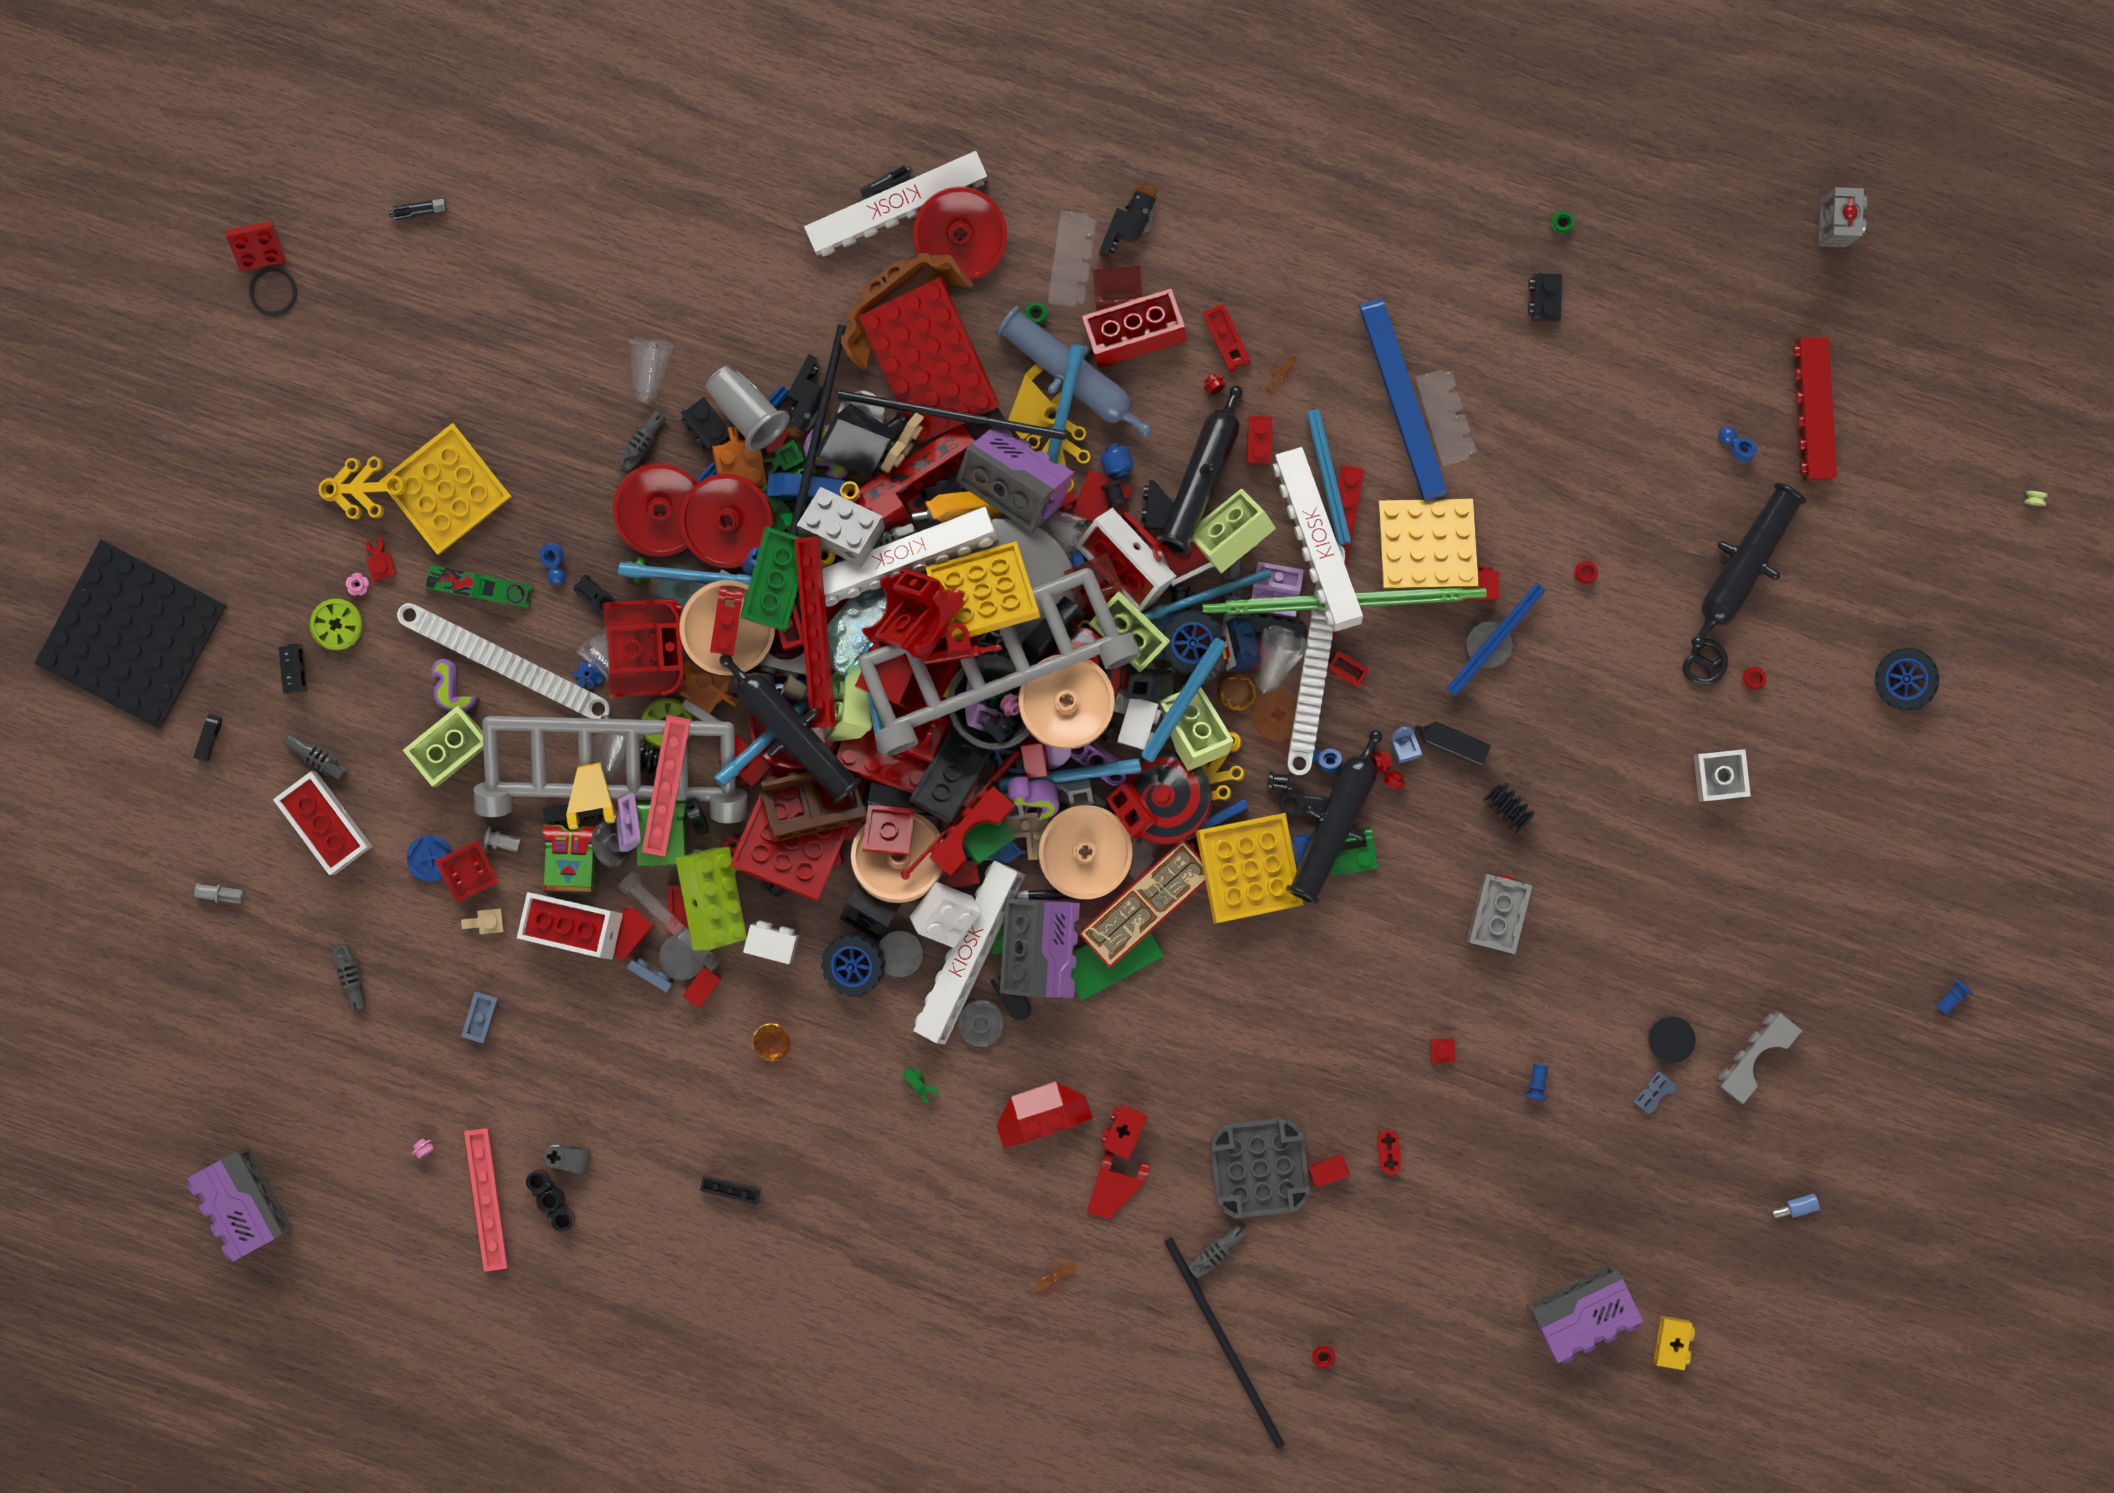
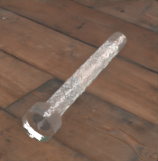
M634 870L630 872L617 887L625 895L631 893L711 972L714 971L721 961L710 950H693L689 930L640 883L642 878Z

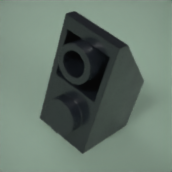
M1149 480V485H1144L1143 499H1147V509L1142 508L1141 522L1145 523L1146 529L1164 530L1174 503L1154 480Z
M1127 667L1124 687L1127 699L1153 700L1171 695L1174 671L1145 668L1139 672L1136 668Z

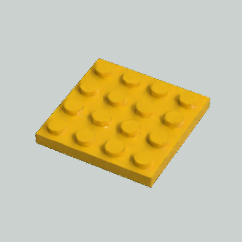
M454 423L450 424L379 481L386 482L390 476H398L405 480L406 489L404 493L398 496L390 494V496L437 555H440L512 498ZM399 482L395 484V490H399Z
M1437 499L1424 502L1425 500L1379 501L1383 591L1456 587L1478 589L1473 499Z
M1017 541L925 567L927 575L938 579L946 590L956 588L964 595L965 605L952 624L961 623L965 625L970 637L1040 618ZM955 628L952 631L953 639L955 641L963 639V632L959 628Z
M1286 813L1196 831L1214 923L1303 905L1302 899L1286 891V886L1292 884L1297 872Z

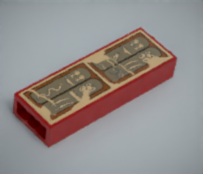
M1191 840L1174 845L1078 932L1082 939L1109 968L1206 882L1201 858L1196 853L1199 849Z

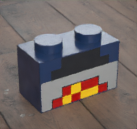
M1233 617L1220 625L1224 642L1226 643L1222 653L1226 672H1246L1261 662L1251 618Z

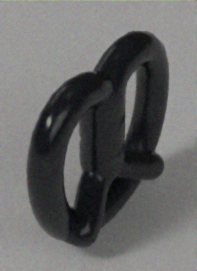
M1705 639L1704 646H1710L1715 649L1720 658L1711 661L1699 654L1700 649L1692 648V654L1686 658L1682 668L1686 678L1699 685L1716 683L1723 677L1728 667V656L1724 648L1714 640ZM1696 662L1708 669V678H1700L1690 671L1691 663ZM1720 665L1719 670L1715 674V668Z

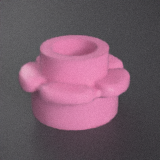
M354 573L351 577L347 578L346 587H348V592L351 595L361 596L367 592L369 586L367 577H363L361 573Z
M1008 694L1002 699L1000 708L1004 711L1005 716L1017 715L1020 712L1018 695Z
M424 1138L413 1145L414 1151L412 1155H416L419 1160L427 1156L434 1149L431 1144L432 1140L426 1141Z

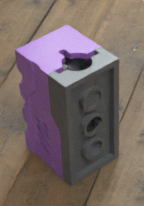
M992 427L967 447L956 483H959V485L1033 532L1062 506L1074 471L1061 463H1052L1049 455L1043 451L1035 452L1032 450L1029 442L1023 438L1015 439L1010 430Z
M1006 899L1000 993L1028 997L1074 998L1075 981L1071 978V971L1076 967L1073 946L1077 944L1078 933L1074 931V923L1079 920L1080 903Z
M249 1147L240 1149L187 1178L190 1192L194 1196H199L202 1201L199 1204V1208L205 1217L210 1216L213 1222L210 1225L215 1237L222 1238L225 1244L222 1246L223 1253L228 1259L231 1258L232 1262L293 1229Z
M1612 1264L1527 1304L1551 1356L1557 1363L1562 1361L1563 1364L1575 1359V1353L1583 1350V1353H1588L1597 1348L1596 1343L1602 1340L1605 1343L1611 1342L1618 1338V1332L1623 1330L1626 1333L1632 1332L1639 1328L1638 1324L1643 1322L1619 1270Z

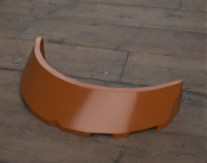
M922 253L918 254V258L908 261L902 259L886 268L861 291L862 297L855 307L851 306L847 314L849 320L845 334L841 335V344L848 357L862 371L867 369L872 345L858 316L939 277L943 278L946 286L973 287L974 284L952 256Z

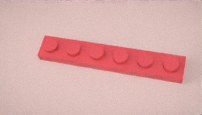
M671 715L666 717L642 848L644 853L666 856L691 719Z
M489 1127L464 1131L483 1270L486 1272L507 1269L508 1260Z

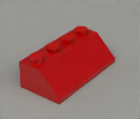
M1172 289L1082 316L1098 369L1187 341L1185 326Z

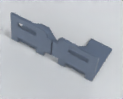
M1658 1071L1648 1083L1649 1089H1643L1634 1103L1649 1114L1656 1110L1659 1100L1668 1093L1672 1095L1678 1086ZM1658 1091L1657 1095L1653 1097L1652 1095ZM1649 1099H1651V1101L1645 1107L1644 1105L1648 1102Z

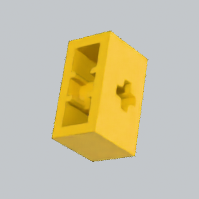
M1660 1316L1653 1363L1657 1366L1685 1370L1686 1364L1689 1365L1691 1359V1351L1688 1350L1689 1343L1694 1340L1695 1328L1692 1327V1323L1689 1320ZM1676 1339L1680 1342V1344L1675 1345V1347L1670 1345V1343L1675 1342Z

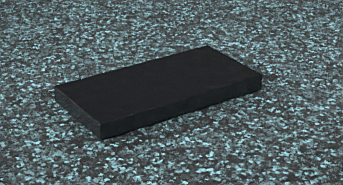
M952 726L909 801L951 824L993 750L971 744Z

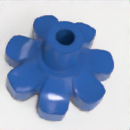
M589 659L587 664L584 661L578 663L580 670L574 671V677L580 678L577 681L580 687H584L587 684L588 689H594L595 682L598 684L603 682V677L599 675L604 671L603 667H595V660Z

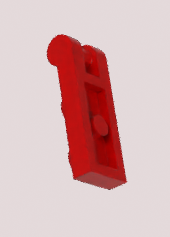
M1224 303L1203 312V318L1228 371L1231 373L1238 366L1250 364L1249 355ZM1237 350L1239 356L1232 359L1229 353Z
M720 586L710 653L734 656L744 590L736 589V591L727 590V587ZM725 600H734V607L725 606Z

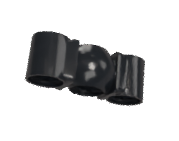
M536 1169L526 1178L527 1188L532 1191L533 1197L536 1196L538 1209L542 1213L549 1215L547 1218L551 1221L553 1228L558 1232L568 1231L575 1223V1214L569 1209L568 1204L565 1205L563 1191L553 1186L554 1182L550 1180L549 1174L543 1169ZM534 1175H540L543 1178V1185L541 1187L533 1184L532 1178ZM551 1194L556 1198L555 1206L546 1204V1195ZM560 1214H564L569 1218L567 1226L559 1224L558 1216Z

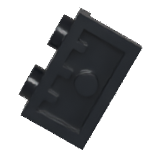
M1535 272L1533 278L1529 277L1528 291L1532 292V301L1528 302V315H1532V321L1560 322L1562 274H1540V272Z
M702 397L686 411L680 412L683 415L682 423L689 431L692 428L698 435L695 440L703 450L707 447L712 451L713 446H718L729 438L726 424L705 397Z
M296 643L279 647L283 693L306 692L307 683L303 645Z

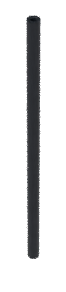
M842 324L837 326L789 529V534L796 536L799 533L797 524L803 516L816 461L815 453L820 444L842 350L841 335L845 334L847 327Z
M843 390L838 392V399L911 413L917 412L922 415L1065 440L1066 431Z
M1172 1237L1165 1240L1166 1247L1277 1449L1285 1445L1177 1245Z

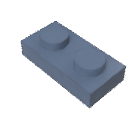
M641 958L638 961L635 959L630 961L627 969L666 993L670 991L674 983L669 981L671 977L661 970L656 973L650 969L651 964Z
M475 991L461 1037L485 1043L499 998Z

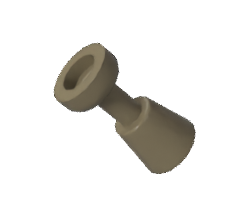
M788 675L781 694L785 698L802 701L803 698L809 700L807 686Z

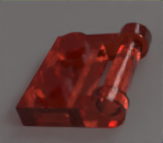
M1140 266L1093 269L1096 311L1142 298ZM1134 291L1135 297L1102 299V293Z
M1108 553L1063 571L1066 576L1081 569L1090 568L1094 572L1098 583L1108 578L1111 582L1110 585L1101 588L1104 597L1113 593L1116 594L1118 591L1120 593L1123 592ZM1082 584L1070 590L1075 603L1081 609H1084L1091 602L1088 595H1081L1080 590L1085 589Z

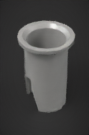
M724 366L709 378L705 386L723 413L746 438L745 447L749 451H758L765 448L786 429L790 418L787 412L777 411L759 389L740 372L737 371L735 373L729 367Z

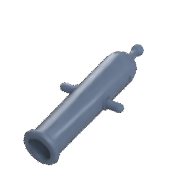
M1015 306L998 326L996 335L1002 334L1052 376L1054 381L1048 387V392L1055 394L1063 386L1070 349L1020 312V306ZM1085 346L1073 395L1101 419L1110 423H1116L1120 420L1126 421L1134 426L1141 436H1150L1152 427L1147 423L1141 422L1131 412L1132 402L1127 392L1085 360L1091 353V348Z

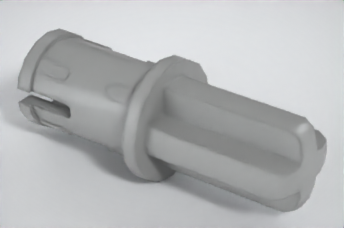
M197 883L194 897L215 900V903L224 901L239 904L243 900V891L225 888L220 884L210 886Z

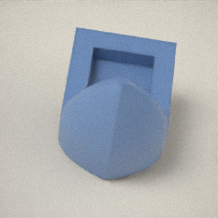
M1409 727L1398 728L1391 738V744L1398 763L1420 758L1422 752L1414 730Z

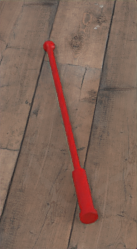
M1013 749L1011 751L1012 753L989 777L988 783L976 794L967 807L953 819L951 824L942 831L907 870L902 871V879L907 880L910 878V873L930 853L933 845L937 841L942 840L947 830L962 818L965 810L969 806H973L978 800L979 795L986 788L988 789L992 784H996L1017 760L1022 758V755L1017 750Z

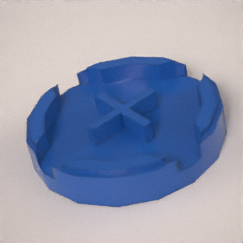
M426 835L416 839L410 845L407 852V863L410 872L416 878L423 881H438L442 879L443 876L435 860L453 852L451 845L445 839L436 835Z

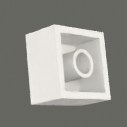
M1129 699L1117 743L1144 750L1154 733L1150 732L1152 724L1157 725L1161 710L1157 709L1158 704L1146 700Z
M1745 749L1693 755L1698 801L1751 796Z
M935 882L910 915V919L918 934L955 948L981 912L973 896Z
M761 920L757 921L756 924L750 925L744 953L786 964L793 962L800 936L795 934V929L784 926L780 927L779 930L772 928V923Z

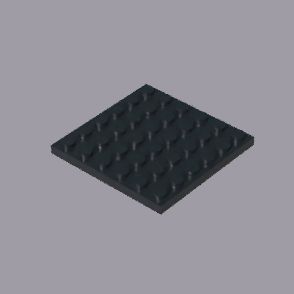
M100 539L34 664L151 726L161 729L227 605Z

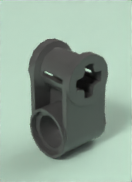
M554 1144L545 1151L543 1160L551 1168L587 1174L591 1150L582 1147ZM554 1151H557V1155L561 1156L556 1162L553 1161V1157L549 1156Z

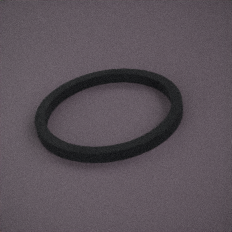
M268 268L260 271L252 279L249 287V296L252 304L260 312L267 315H280L288 311L294 304L297 288L293 278L287 272L278 268ZM268 272L281 273L292 284L293 295L291 301L285 308L279 311H266L258 306L254 299L253 289L256 281Z

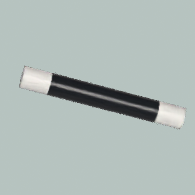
M1058 890L1017 892V899H1076Z

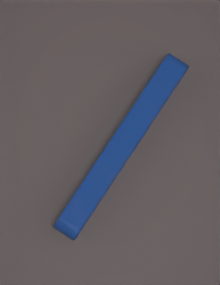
M1378 298L1360 304V313L1421 497L1425 500L1424 502L1446 496V486L1384 300Z

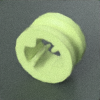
M2026 491L2028 498L2024 501L2025 504L2046 506L2044 498L2047 497V493Z

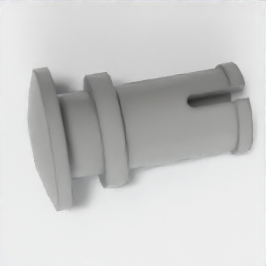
M489 826L484 836V849L487 848V845H491L493 849L499 847L515 852L518 851L521 838L501 834L498 830L497 832H492V826Z

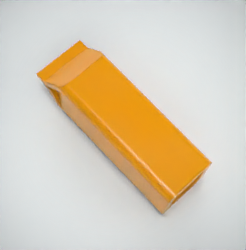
M970 491L939 494L931 501L925 502L932 518L938 519L941 523L986 507L991 519L1001 518L1002 512Z

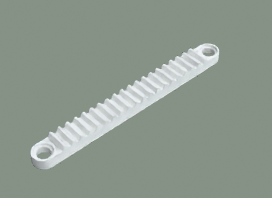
M1338 545V548H1339V550H1340V553H1341V556H1342V559H1343V562H1344V560H1345V551H1344V548H1343L1341 545ZM1317 582L1315 586L1314 596H1317V590H1319ZM1326 609L1311 611L1287 759V767L1295 775H1303L1310 770L1315 748L1333 637V627L1328 625L1325 619L1324 612L1327 611ZM1296 757L1305 759L1306 766L1303 770H1296L1293 767V760Z
M407 603L398 609L397 617L402 625L589 718L606 719L610 715L611 706L606 699L415 604ZM412 608L416 612V618L412 622H407L404 619V612ZM597 702H601L605 706V712L601 716H596L592 712V707Z

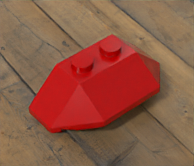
M1055 1081L1011 1096L996 1126L1005 1148L1071 1128L1093 1117L1084 1094Z

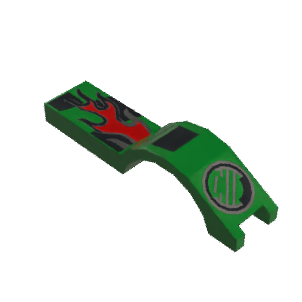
M429 565L425 588L527 609H530V604L526 603L528 591L534 590L532 585Z

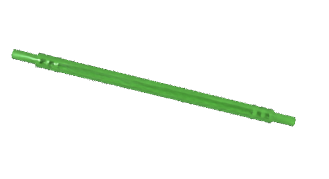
M1462 587L1355 593L1360 607L1456 602L1468 598H1486V588L1462 589ZM1318 596L1229 600L1226 603L1202 604L1203 614L1226 613L1227 615L1326 609L1324 603L1320 604Z

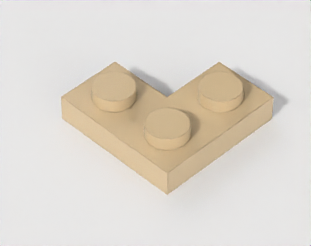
M917 412L913 415L905 426L899 440L889 451L881 466L882 470L889 473L894 466L898 468L905 455L907 456L914 446L911 442L912 439L916 440L923 429L920 426L924 418Z
M1036 812L1026 813L1024 818L1004 821L1016 838L1026 837L1028 860H1038L1039 840L1045 826L1049 822L1048 819L1038 821Z

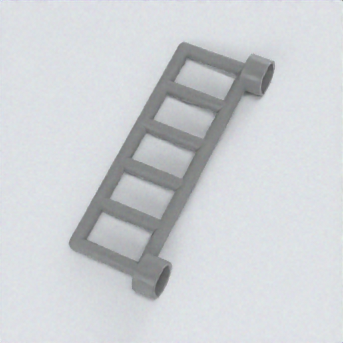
M1084 568L1032 589L1035 601L1041 605L1061 655L1029 666L1013 625L1001 628L999 631L1016 672L985 684L975 657L962 659L960 661L972 689L946 700L940 701L923 660L912 657L907 650L886 645L861 655L858 659V664L884 726L883 729L874 735L882 756H892L918 744V739L913 730L916 726L1097 655H1100L1106 670L1120 667L1137 659L1141 654L1132 633L1119 634L1094 572L1090 568ZM1083 584L1105 637L1074 649L1052 596ZM906 653L927 707L896 719L874 665Z
M487 716L482 722L485 782L476 785L473 789L474 810L478 815L484 817H499L512 811V796L571 797L573 784L547 783L545 732H578L579 766L593 764L592 733L625 734L627 785H607L611 799H620L629 793H634L635 800H651L654 786H641L640 734L663 735L666 720ZM691 721L688 735L720 736L721 770L735 760V728L732 723ZM497 730L530 731L532 783L499 781ZM686 744L676 801H687L693 798H697V801H710V817L717 822L736 823L746 819L748 816L747 792L735 787V777L725 787L721 786V788L688 787V752Z

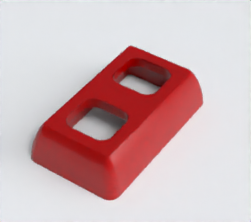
M1130 780L1123 782L1106 797L1114 813L1133 839H1137L1156 822V818ZM1123 791L1128 800L1122 807L1118 808L1114 802V797ZM1135 809L1140 819L1131 827L1126 821V816Z

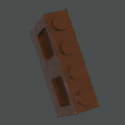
M796 771L787 774V777L779 779L776 776L766 778L760 784V793L773 842L865 822L867 813L865 806H862L858 788L856 787L848 794L850 799L848 806L825 810L817 786L818 781L809 772L801 773ZM797 787L804 815L787 820H779L771 793L776 790Z

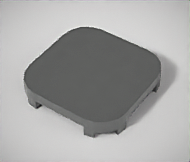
M1287 1118L1262 1119L1230 1123L1222 1126L1215 1132L1211 1139L1210 1148L1215 1192L1218 1204L1226 1214L1234 1218L1243 1219L1245 1217L1292 1213L1298 1211L1306 1203L1310 1196V1183L1305 1139L1301 1129L1295 1122Z

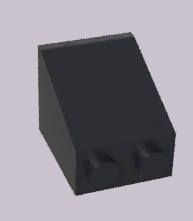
M850 403L834 417L815 455L871 477L876 472L880 473L882 471L881 466L885 461L884 458L896 444L894 440L898 432Z
M858 883L839 919L880 942L902 903L880 900L869 894Z

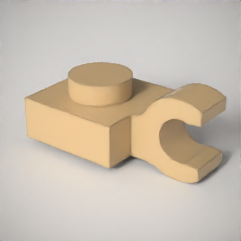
M502 908L477 911L478 918L461 920L462 929L479 927L480 934L504 932Z

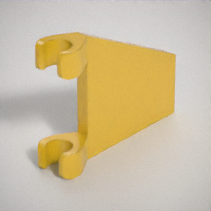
M1035 364L1025 374L1008 421L1039 426L1042 421L1040 417L1042 407L1048 403L1059 404L1061 392L1050 401L1032 382L1043 372L1039 365ZM1050 410L1048 412V417L1054 412V410ZM1016 432V434L1021 439H1025L1029 435L1027 433Z
M601 762L578 766L566 813L569 829L575 830L579 827L580 818L577 812L603 808L605 822L608 824L614 823L617 813L612 804Z

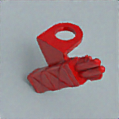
M954 623L946 631L948 650L931 653L926 661L923 660V663L938 664L983 656L985 652L1001 650L1002 646H971L967 627L961 623ZM955 628H959L963 632V639L960 642L955 641L952 637V631Z

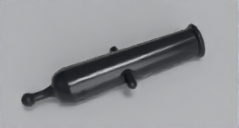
M1232 386L1226 406L1222 410L1218 409L1211 412L1205 419L1163 533L1157 536V542L1167 546L1172 553L1179 555L1190 553V542L1239 432V420L1234 415V408L1237 400L1241 398L1243 393L1240 386Z
M1780 482L1775 483V491L1739 546L1736 545L1734 547L1725 541L1718 543V548L1729 554L1730 559L1703 599L1701 612L1705 617V621L1698 635L1692 638L1691 645L1693 648H1703L1706 637L1716 625H1726L1736 617L1760 575L1765 574L1774 580L1780 578V573L1769 567L1767 562L1801 504L1807 502V499L1794 488Z
M720 656V664L723 667H727L738 681L736 694L741 704L776 738L775 743L767 750L769 757H774L781 749H786L834 798V804H838L861 783V779L855 778L810 727V722L819 714L817 708H811L804 716L799 715L764 675L755 672L747 674L733 662L732 656Z
M1379 730L1370 732L1369 742L1360 756H1352L1342 765L1324 809L1320 810L1312 805H1308L1305 808L1306 813L1315 817L1318 823L1292 884L1286 886V891L1297 898L1312 904L1319 903L1317 897L1346 839L1350 836L1358 841L1366 839V835L1355 828L1354 822L1376 780L1377 769L1372 763V755L1377 743L1383 737Z

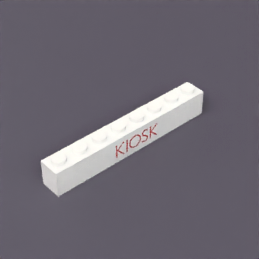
M974 151L808 224L804 228L816 255L822 254L824 257L835 252L834 248L840 245L847 247L856 243V238L864 235L867 238L878 233L877 229L883 226L890 228L899 224V219L906 216L908 219L916 217L925 201L940 190L955 186L979 189L985 185L984 182L988 181V177L977 152Z
M1300 447L1276 454L1272 470L1275 478L1279 477L1281 485H1279L1282 498H1287L1289 504L1287 512L1289 518L1295 521L1296 527H1294L1296 538L1298 541L1302 540L1304 560L1309 561L1312 568L1309 569L1311 580L1313 583L1317 582L1320 604L1324 603L1327 610L1324 612L1328 625H1332L1334 632L1362 623L1363 614L1303 448Z
M986 507L873 549L862 567L849 560H844L823 568L825 606H833L840 600L857 597L861 592L869 589H878L881 587L879 582L886 575L891 577L900 573V569L920 573L926 570V566L948 561L956 556H965L974 549L992 545L993 542L998 541V537Z
M993 861L988 866L985 872L986 878L975 893V902L981 914L956 947L950 949L946 954V963L943 969L936 975V984L925 999L926 1005L923 1011L915 1020L916 1026L913 1031L935 1043L946 1044L1004 922L1006 899L1015 898L1025 877V874L1004 863Z

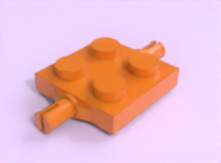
M736 426L727 427L730 441L723 445L712 447L716 474H738L752 480L758 486L766 485L761 450L749 451L745 447V440L739 439Z
M688 660L683 663V674L685 673L686 688H682V692L678 694L709 714L713 712L717 704L722 700L733 707L737 705L729 698L737 703L739 699L728 692L729 681L735 678L734 675H723L720 678L689 663Z

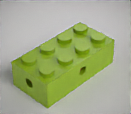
M730 847L712 848L676 858L693 950H711L747 939L734 868L729 867L732 860Z

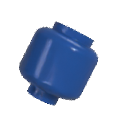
M1118 443L1105 447L1106 452L1100 457L1105 474L1108 477H1113L1114 480L1131 474L1130 470L1134 467V462L1128 447H1119Z

